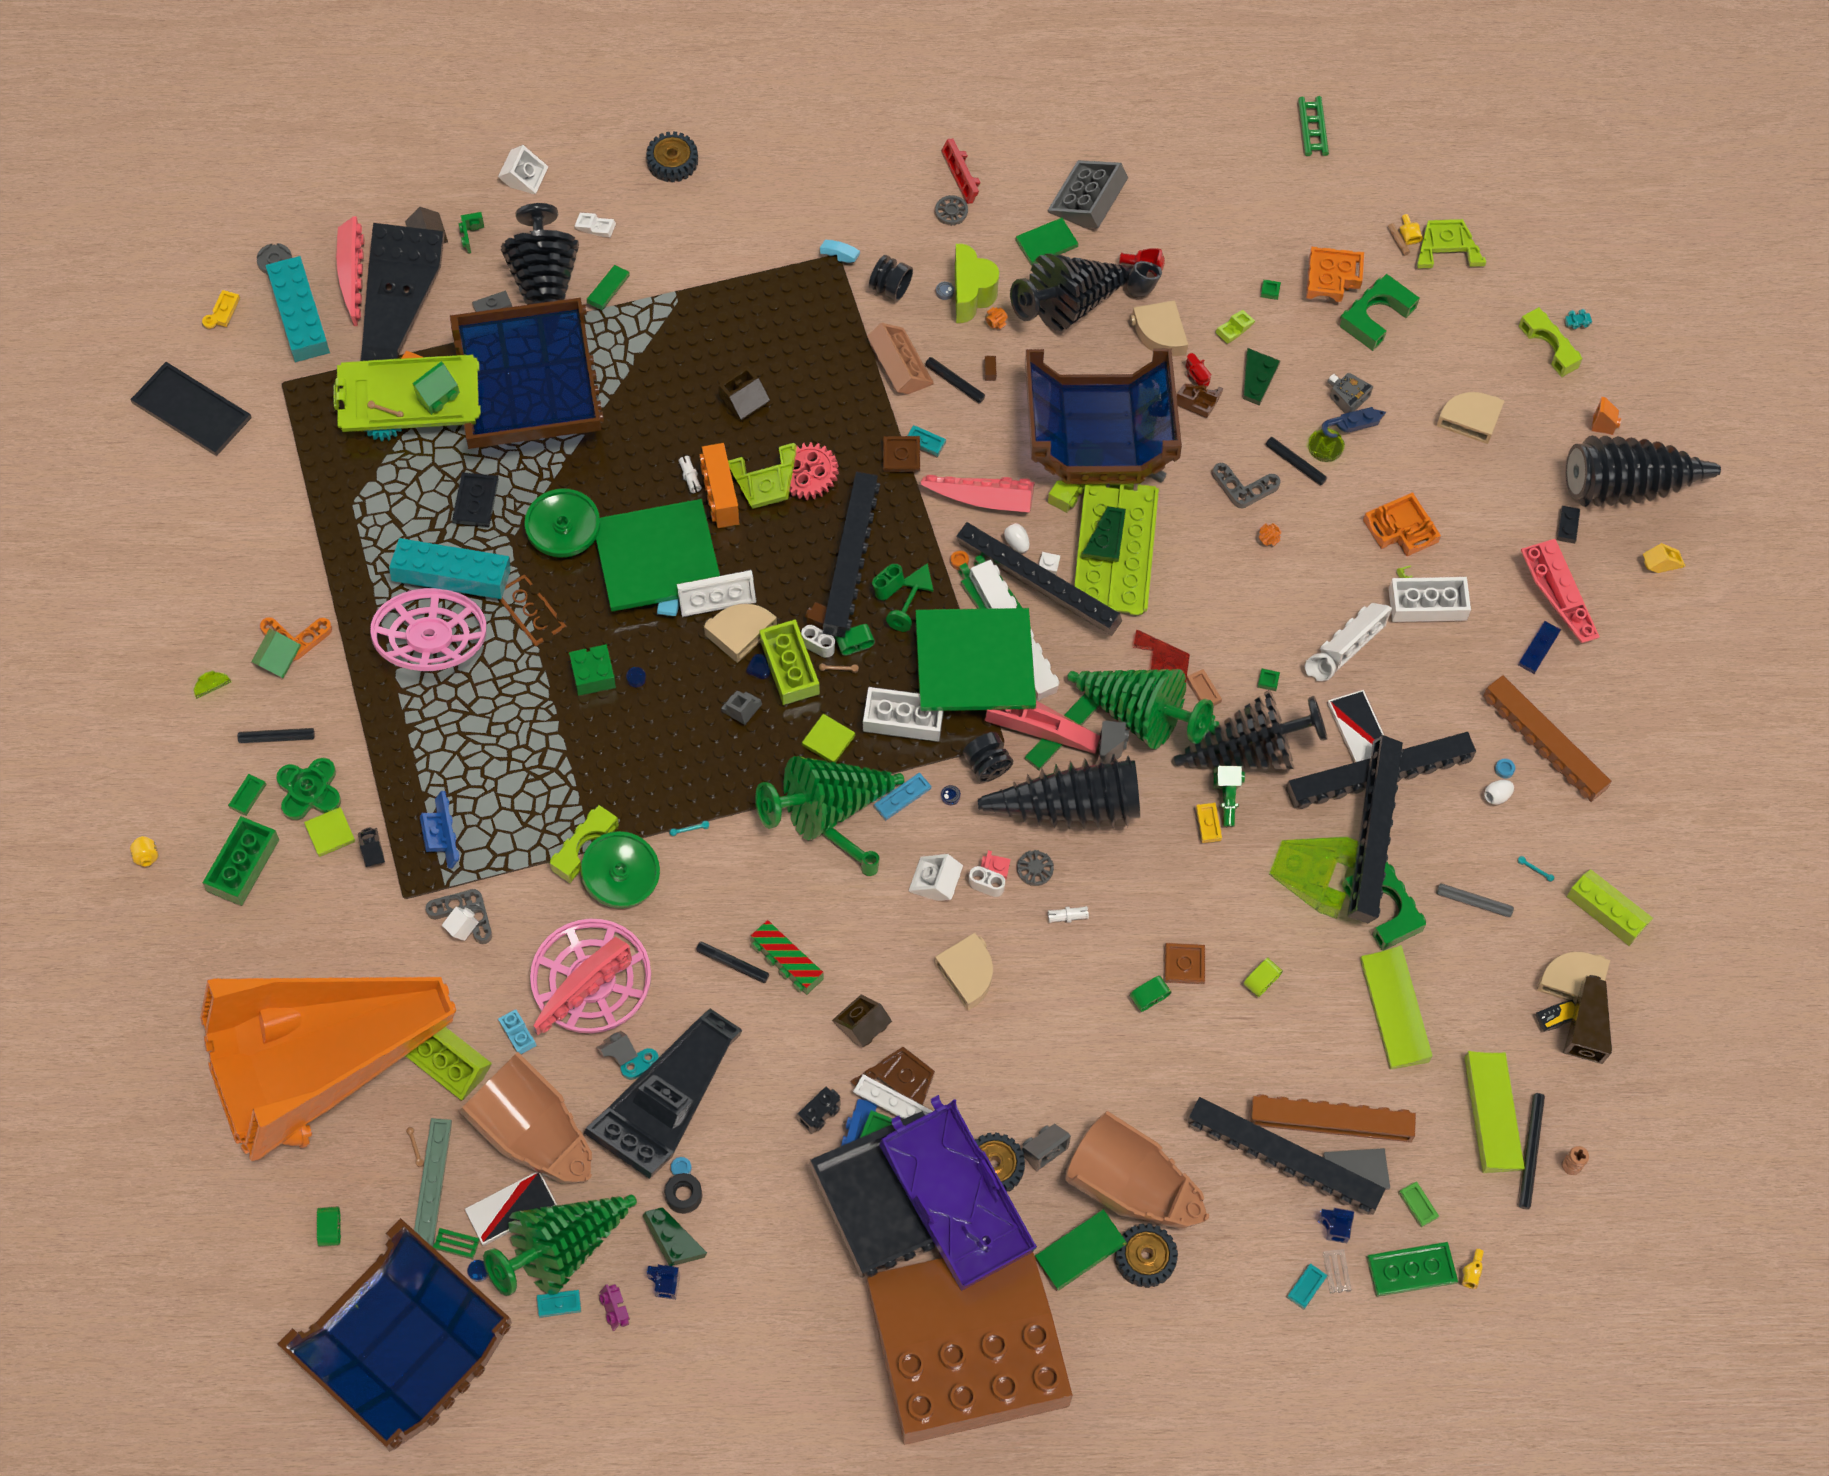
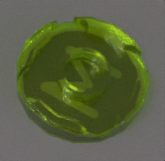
M1328 428V431L1337 434L1338 436L1335 438L1326 436L1322 429L1314 431L1309 437V453L1315 459L1322 462H1332L1342 455L1345 445L1344 440L1333 429Z

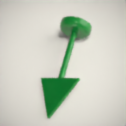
M928 563L904 579V586L913 588L902 611H890L886 617L888 625L893 629L905 632L911 628L912 620L906 614V611L917 589L933 591Z

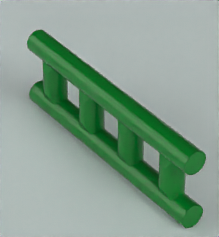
M1299 97L1298 102L1305 155L1311 156L1312 151L1322 150V155L1327 156L1329 155L1322 97H1315V102H1305V97ZM1306 109H1316L1317 116H1307ZM1318 122L1319 129L1309 130L1308 123ZM1320 136L1321 143L1311 144L1310 137Z

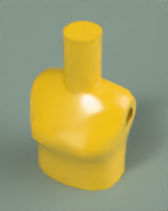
M1404 214L1402 216L1404 225L1399 227V231L1406 245L1421 242L1423 236L1419 223H1411L1409 215Z
M1476 1249L1473 1262L1467 1264L1462 1269L1464 1274L1462 1285L1467 1288L1476 1289L1478 1287L1483 1269L1481 1262L1483 1250Z

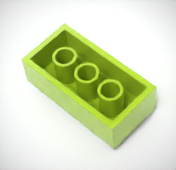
M796 619L759 630L760 642L783 705L820 694L819 681Z

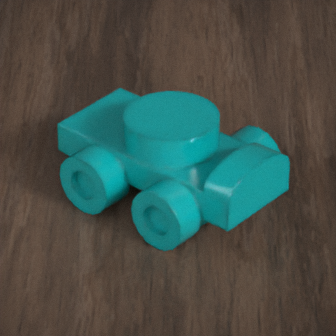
M1585 309L1579 310V315H1576L1574 310L1569 311V316L1565 317V324L1567 327H1573V329H1577L1582 325L1584 328L1589 327L1592 324L1590 313H1586Z

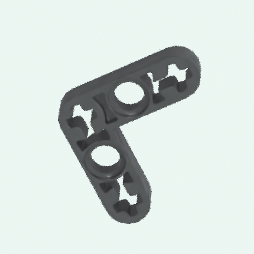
M1217 463L1213 468L1214 479L1232 503L1241 509L1276 492L1281 483L1278 475L1268 474L1244 487L1227 464ZM1232 482L1236 484V488L1230 489L1226 484ZM1259 488L1262 493L1254 494L1252 489Z
M470 889L433 899L426 904L427 915L434 920L448 917L454 909L449 907V903L453 900L460 902L459 908L464 909L466 907L474 914L477 912L484 914L483 919L478 921L479 923L473 929L474 938L479 944H487L491 941L492 931L480 891ZM471 896L476 897V902L472 903ZM462 898H465L466 905H464ZM443 903H445L446 911H444ZM434 906L437 907V913L432 911ZM479 926H483L486 933L484 938L480 935Z

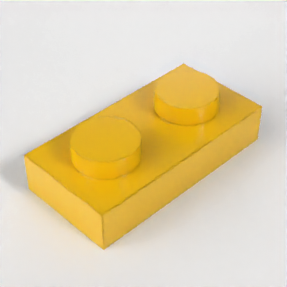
M1216 803L1196 805L1202 843L1221 841L1222 834Z

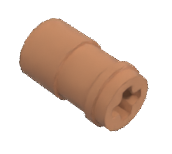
M1581 1146L1573 1147L1562 1161L1563 1170L1569 1175L1580 1173L1589 1160L1588 1151Z

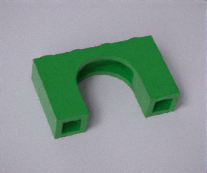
M1386 274L1384 277L1378 278L1371 289L1368 288L1360 300H1355L1349 311L1345 310L1340 317V327L1374 351L1384 341L1387 330L1369 317L1367 309L1373 305H1386L1404 318H1407L1417 308L1420 297Z
M1388 862L1385 864L1384 872L1386 876L1383 881L1382 890L1383 893L1395 900L1399 914L1394 919L1376 927L1373 932V937L1382 951L1423 932L1426 926L1424 915L1418 912L1414 899L1408 896L1404 883L1398 880L1394 867L1388 864ZM1353 875L1345 878L1342 886L1349 898Z

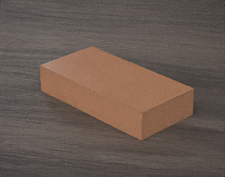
M1204 669L1187 676L1186 680L1199 701L1209 699L1213 702V706L1222 702V698Z

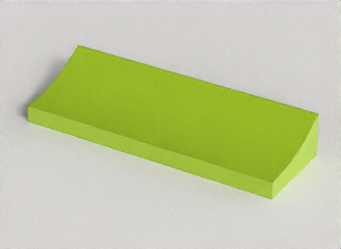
M1402 945L1361 956L1362 968L1390 1070L1429 1063L1433 1055Z
M1468 1051L1464 1058L1482 1172L1523 1171L1525 1167L1506 1052L1485 1053Z

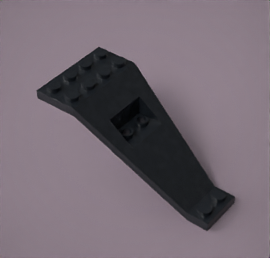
M711 1008L708 1009L628 1089L586 1127L584 1134L650 1179L673 1157L729 1046L741 1035L742 1029Z

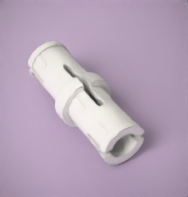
M684 456L686 463L683 457H681L679 463L683 470V478L687 480L690 492L696 493L694 486L697 492L701 490L697 479V471L693 469L689 456Z
M1065 907V909L1048 910L1049 923L1067 921L1068 923L1071 920L1089 919L1088 907Z

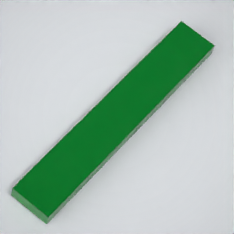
M1084 693L1064 716L1083 725L1100 706L1093 701V698L1090 699ZM1042 738L1025 756V760L1040 771L1063 744Z

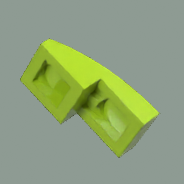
M1241 310L1232 315L1228 322L1218 327L1215 333L1228 344L1255 323V320L1244 310Z

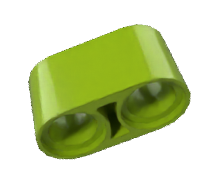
M1266 958L1247 977L1243 984L1257 997H1260L1280 977L1283 970L1269 958Z

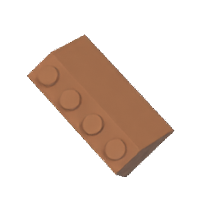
M880 323L867 336L870 346L875 350L879 362L882 363L886 375L892 381L893 388L897 392L911 394L934 384L904 328Z

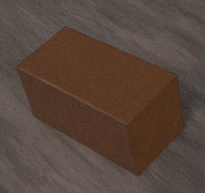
M985 356L984 358L985 381H996V356Z

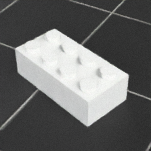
M1467 577L1392 578L1389 586L1392 622L1467 621L1471 611Z
M869 687L863 719V731L939 741L943 711H920V694Z

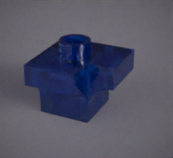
M1339 1208L1321 1210L1318 1223L1323 1224L1327 1229L1326 1240L1348 1243L1354 1211Z
M658 1264V1267L648 1266L647 1277L655 1283V1297L676 1300L680 1281L679 1267Z

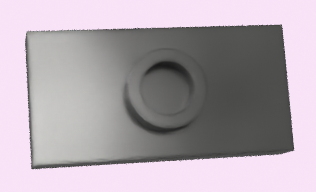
M506 290L472 302L475 312L512 307Z

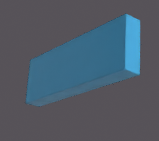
M919 772L876 802L874 808L886 821L931 790V785Z

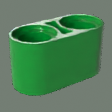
M891 564L873 579L872 585L877 599H888L904 585L905 580L900 565Z
M862 624L851 628L850 631H846L845 638L835 636L842 655H849L870 648L875 644L867 624Z
M1156 976L1133 990L1129 996L1140 1012H1144L1166 999L1172 991L1161 976Z
M340 1207L317 1208L318 1247L340 1245Z

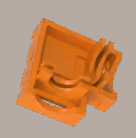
M1311 246L1306 298L1313 299L1317 296H1328L1336 302H1342L1344 288L1346 290H1349V288L1361 289L1364 252ZM1356 263H1358V265H1359V274H1358V276H1355V273H1356Z
M1413 492L1366 512L1363 518L1364 523L1381 549L1398 542L1406 556L1437 544L1441 537L1433 521H1431V518L1427 515ZM1373 523H1375L1382 535L1377 532ZM1425 539H1429V540H1427L1426 542H1424V543H1422V544L1414 545V544L1419 543V542H1421V541H1423V540H1425Z

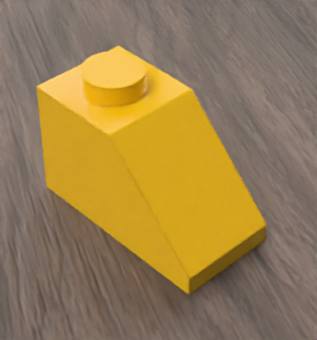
M1663 543L1643 553L1646 568L1656 573L1685 567L1680 551Z

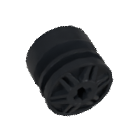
M883 255L871 273L869 288L877 290L878 293L885 291L886 297L899 301L910 285L913 267L903 262L897 265L896 259Z
M996 732L986 733L977 737L963 750L964 757L968 764L973 766L972 771L980 782H988L1000 777L1012 767L1014 762L1008 750L1003 749L1004 743Z

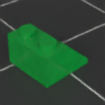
M442 361L412 383L417 400L430 414L440 411L447 402L454 400L460 393L458 384Z

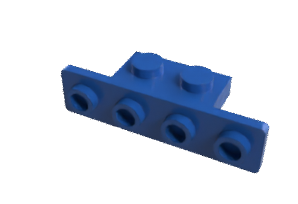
M440 791L435 798L437 813H422L420 821L426 852L445 851L448 868H453L459 861V851L456 850V835L452 829L453 819L449 814V799L446 798L445 791Z
M857 1100L856 1109L853 1111L852 1117H848L846 1129H849L848 1136H843L841 1146L861 1137L870 1111L876 1112L877 1105L867 1100Z

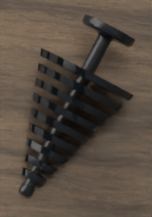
M532 203L518 208L515 213L517 221L522 225L533 226V231H530L531 234L520 233L514 235V238H508L501 245V252L527 305L565 300V293L568 290V284L574 268L573 265L579 249V241L574 240L575 237L571 234L557 230H544L543 226L554 222L559 215L557 207L547 203ZM560 315L542 317L547 345L554 343L553 334L557 332V323L560 320ZM533 318L536 325H538L537 318Z
M1039 255L1035 259L1039 264H1032L1030 271L1033 273L1030 274L1029 280L1020 278L1012 283L1010 288L1011 305L1019 319L1031 321L1039 315L1046 326L1055 331H1063L1086 315L1087 312H1090L1091 308L1096 307L1103 299L1105 300L1109 295H1112L1120 286L1126 284L1129 272L1133 267L1127 268L1125 265L1101 263L1082 258L1071 259L1063 255Z
M1269 689L1264 693L1266 707L1269 710L1268 714L1264 709L1265 706L1261 697L1259 696L1254 700L1255 709L1259 715L1257 716L1259 724L1251 704L1249 703L1245 706L1244 711L1248 719L1247 724L1251 732L1250 734L1246 730L1245 720L1239 710L1234 714L1240 737H1237L1235 734V727L1229 717L1224 721L1229 740H1226L1224 737L1223 729L1219 724L1214 728L1218 744H1215L1209 731L1205 735L1206 748H1204L1202 741L1195 744V752L1192 751L1189 745L1185 748V754L1174 756V764L1179 767L1189 763L1190 767H1197L1196 759H1199L1202 767H1209L1207 757L1210 756L1213 766L1216 768L1220 766L1218 754L1221 753L1225 766H1233L1229 752L1231 750L1234 753L1237 766L1245 768L1244 757L1240 748L1243 747L1250 768L1257 769V761L1254 758L1255 752L1251 745L1254 743L1256 746L1255 751L1263 769H1269L1270 766L1269 759L1266 756V747L1275 769H1282L1280 765L1281 758L1277 752L1279 750L1283 755L1282 758L1286 768L1294 769L1292 753L1289 750L1290 746L1286 734L1314 726L1319 739L1322 741L1328 740L1315 696L1308 698L1310 715L1281 723L1280 713L1275 706L1277 704Z

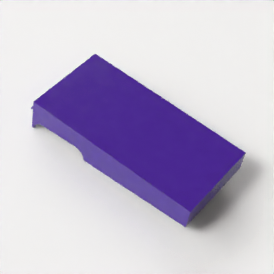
M939 1095L931 1098V1104L935 1109L933 1112L906 1126L901 1122L900 1115L891 1119L895 1131L883 1138L879 1146L959 1288L963 1291L1032 1253L1037 1246L987 1155L978 1147L957 1108L956 1099L947 1105H943Z

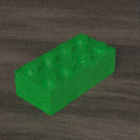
M240 816L202 882L206 891L243 906L280 840L276 830Z

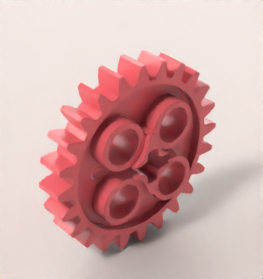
M810 442L809 447H806L804 443L801 449L797 446L789 490L792 496L797 494L798 498L801 499L804 495L806 500H808L809 495H812L813 499H815L816 494H819L821 497L823 496V490L828 493V486L834 487L832 481H837L836 475L839 474L837 469L839 466L835 455L832 456V451H827L826 446L821 448L818 443L813 447L812 442Z

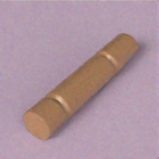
M1394 223L1389 224L1390 232L1405 256L1408 255L1410 250Z

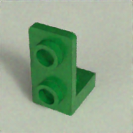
M482 212L461 215L462 222L458 223L460 234L464 233L465 236L461 237L463 248L467 247L468 253H471L467 231L485 228Z

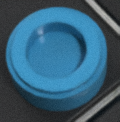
M1501 759L1496 764L1495 772L1499 777L1508 779L1515 772V764L1509 759Z
M678 1157L671 1163V1172L674 1176L680 1173H691V1163L687 1158Z

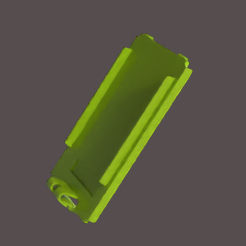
M473 355L341 362V365H337V378L334 385V408L338 410V428H342L343 432L451 426L464 425L465 423L476 424L475 419H479L481 415L478 399L479 361ZM442 361L458 384L460 393L454 400L447 402L440 411L430 414L417 400L412 383ZM339 400H343L345 409L339 410ZM374 401L376 405L397 412L402 411L404 415L403 417H397L394 414L376 408L370 409L368 402Z
M1085 484L1074 586L1117 612L1138 616L1139 614L1143 615V611L1147 612L1159 488L1138 484L1137 491H1134V484H1110L1109 488L1106 487V484ZM1107 506L1126 509L1119 562L1081 557Z

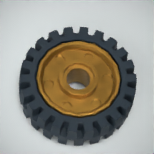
M673 131V135H670V132H666V136L661 133L659 138L657 136L654 137V141L651 140L647 147L646 157L649 170L659 180L664 178L665 182H668L669 179H671V182H675V179H678V182H680L682 177L687 179L688 174L691 176L693 171L697 169V146L692 139L690 140L688 135L684 137V133L680 132L678 135L677 132Z
M995 1132V1134L987 1133L986 1136H979L978 1139H975L978 1147L985 1152L990 1162H999L1000 1166L993 1168L1006 1192L1012 1191L1019 1184L1024 1174L1025 1158L1023 1150H1021L1018 1143H1015L1012 1137L1009 1139L1006 1134L1002 1136L1000 1133Z
M1144 1223L1139 1224L1137 1227L1133 1226L1130 1230H1127L1123 1234L1127 1244L1117 1250L1115 1255L1119 1272L1123 1274L1122 1276L1125 1280L1128 1279L1129 1283H1135L1138 1287L1145 1286V1288H1150L1151 1286L1156 1287L1160 1283L1163 1284L1172 1275L1177 1264L1178 1250L1176 1249V1243L1173 1242V1237L1168 1235L1165 1229L1161 1230L1160 1226L1156 1225L1154 1227L1149 1223L1147 1225H1144ZM1148 1252L1152 1258L1144 1259L1141 1253Z

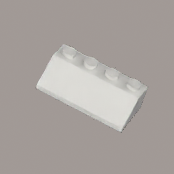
M1371 603L1368 607L1364 606L1355 619L1351 618L1343 630L1339 629L1330 642L1326 641L1321 646V653L1328 654L1336 664L1335 672L1386 626L1392 610L1390 606Z

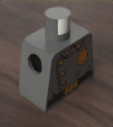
M1347 373L1342 379L1333 374L1327 381L1333 387L1330 398L1344 413L1356 411L1371 396L1373 390L1371 384L1351 373Z

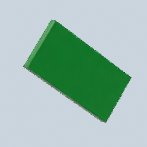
M1103 1209L1035 1255V1257L1059 1291L1125 1246L1127 1242Z
M1448 1242L1367 1256L1376 1297L1458 1283Z

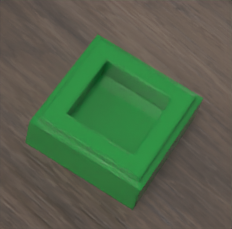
M1263 279L1261 297L1278 300L1281 282Z
M1262 668L1257 688L1276 691L1280 672Z

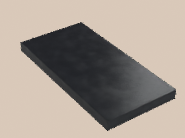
M165 362L130 399L132 404L215 456H218L252 418L250 413L168 362Z

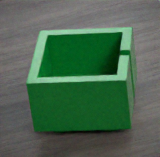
M607 644L591 647L589 652L586 649L569 652L578 696L616 688Z

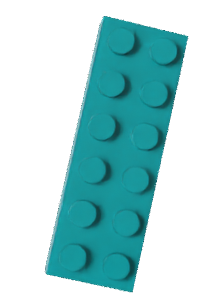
M301 256L267 264L266 269L295 363L329 354L328 343Z
M402 538L398 540L389 566L391 581L497 599H502L511 571L509 556Z

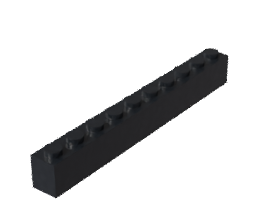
M856 472L826 610L823 634L845 638L846 631L851 629L852 620H849V617L854 615L855 604H852V602L857 600L858 596L856 584L860 585L862 574L859 573V569H863L865 558H862V554L867 552L868 543H865V540L870 538L871 528H868V525L873 523L874 513H871V511L876 509L877 498H874V496L879 494L880 483H877L878 475Z
M966 522L956 537L961 546L978 556L982 554L986 561L991 560L993 565H997L1001 570L1112 636L1121 624L1122 618L1119 612L972 524Z
M1469 732L1402 749L1401 771L1397 782L1407 777L1409 779L1415 778L1425 772L1430 774L1443 767L1448 769L1458 763L1466 764L1471 762L1475 756L1476 749ZM1370 758L1289 780L1286 790L1293 808H1306L1316 802L1324 803L1331 798H1343L1349 793L1354 792L1357 794L1363 792L1367 785Z
M1385 735L1374 740L1372 745L1347 914L1348 917L1367 924L1377 919L1381 911L1379 906L1383 896L1382 885L1386 876L1384 871L1388 860L1387 850L1391 841L1389 836L1393 825V811L1396 806L1395 795L1398 790L1397 781L1401 771L1400 760L1403 756V742Z
M1201 1097L1198 1098L1188 1118V1123L1191 1124L1190 1127L1194 1130H1203L1209 1133L1211 1138L1218 1141L1221 1139L1227 1142L1229 1147L1235 1150L1239 1148L1253 1159H1262L1267 1166L1271 1168L1278 1167L1287 1176H1296L1302 1179L1301 1181L1305 1185L1310 1187L1314 1185L1320 1188L1322 1193L1328 1196L1334 1195L1342 1203L1358 1207V1210L1364 1214L1369 1215L1371 1213L1374 1215L1386 1188Z

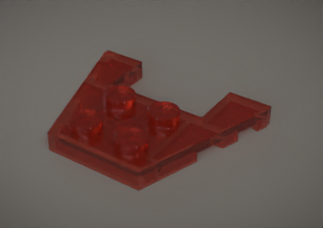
M1136 630L1133 648L1153 651L1150 670L1181 669L1187 679L1189 653L1140 630Z

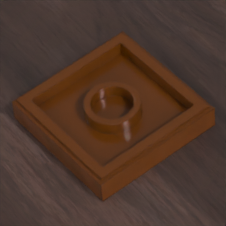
M883 436L884 472H920V436Z

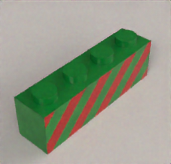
M769 920L751 934L752 948L758 953L762 952L765 955L766 961L772 966L775 965L785 979L789 978L799 992L803 991L808 995L824 980V972Z

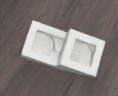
M580 213L574 227L588 234L610 238L616 223L614 219L598 218L596 214Z

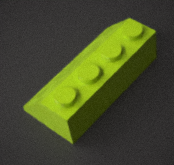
M1591 869L1576 882L1567 895V898L1628 946L1634 942L1653 920V917Z
M447 1027L405 1055L461 1101L484 1079L492 1065L489 1060Z

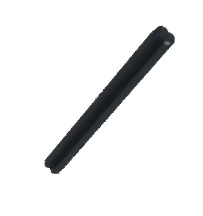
M1535 1093L1532 1101L1524 1163L1525 1169L1523 1171L1519 1207L1522 1209H1530L1532 1203L1545 1095L1541 1093Z

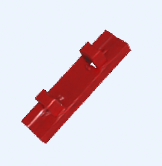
M954 138L947 139L941 151L966 203H973L979 193L978 186L981 182L979 178L971 176L965 163L968 157L966 151H959Z

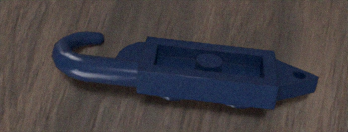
M1369 407L1341 414L1339 417L1324 421L1322 431L1326 436L1335 438L1338 435L1330 433L1328 431L1329 426L1337 425L1341 431L1347 433L1379 425L1386 411Z

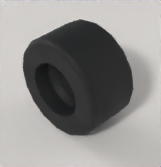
M676 1174L669 1179L665 1187L667 1204L677 1213H691L698 1208L702 1201L701 1184L691 1174ZM684 1186L689 1187L692 1191L691 1197L687 1200H679L676 1197L677 1189Z

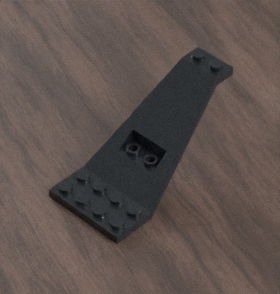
M373 223L360 361L399 359V350L441 268L444 231ZM388 284L392 285L391 290H387ZM409 286L410 290L406 293L404 288Z

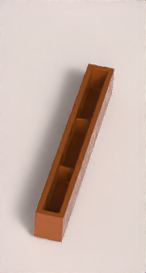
M1504 675L1486 688L1483 695L1486 702L1495 707L1500 716L1506 718L1512 724V727L1517 732H1520L1526 741L1539 751L1543 758H1547L1552 763L1554 769L1561 772L1567 781L1580 791L1584 798L1593 802L1608 789L1612 781Z
M1259 1094L1253 1096L1251 1101L1250 1122L1260 1127L1412 1143L1415 1137L1416 1113H1411L1406 1109L1392 1111L1387 1107L1373 1109L1367 1105L1354 1107L1349 1106L1347 1103L1335 1105L1329 1104L1327 1101H1318L1316 1103L1309 1102L1307 1099L1289 1100V1098L1282 1096L1268 1098L1267 1095Z

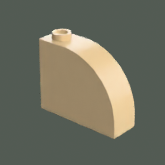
M1175 301L1133 308V313L1130 315L1131 325L1135 327L1138 338L1148 349L1153 351V349L1171 348L1172 356L1187 354L1188 342Z
M1479 392L1459 394L1446 403L1437 426L1488 444L1504 400Z
M733 605L722 610L713 619L710 618L705 623V636L738 663L760 643L759 630L777 625V617L757 605Z
M973 933L935 957V965L968 1011L986 997L991 986L993 974L992 959L986 949L987 945L984 939L978 937L976 933Z
M1584 952L1563 954L1548 965L1539 981L1537 991L1567 1001L1573 999L1574 1003H1576L1582 981L1586 975H1596L1605 981L1610 960L1605 959L1602 955H1592Z

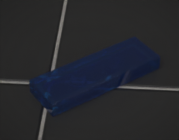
M1544 621L1518 666L1535 674L1560 634L1561 629Z

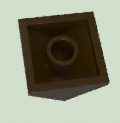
M419 207L405 221L406 227L445 232L439 212ZM446 233L444 234V243H448Z

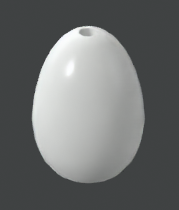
M1018 523L1007 527L1004 531V536L1009 546L1019 553L1027 552L1030 543L1024 527Z
M1508 780L1492 782L1485 789V799L1493 805L1502 804L1513 794L1514 785Z

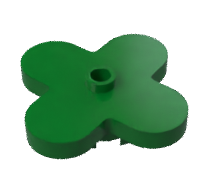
M318 758L308 768L304 769L293 764L285 765L279 769L276 776L277 782L283 790L288 792L282 800L281 809L288 819L299 820L311 808H315L322 813L339 808L341 804L340 794L337 789L329 785L336 775V768L330 759Z

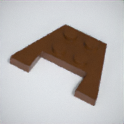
M901 1047L881 1060L882 1062L863 1073L875 1081L879 1078L894 1091L923 1106L935 1071L905 1047ZM863 1074L852 1079L850 1083L856 1087Z

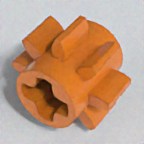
M992 307L987 311L986 322L992 329H1001L1007 325L1005 321L1008 316L1002 308Z
M1265 523L1260 528L1259 539L1266 546L1270 544L1275 546L1281 541L1280 534L1282 532L1274 523L1270 525Z

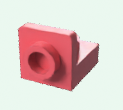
M988 850L987 856L982 858L981 867L999 873L1007 880L1011 859L994 856L992 851Z

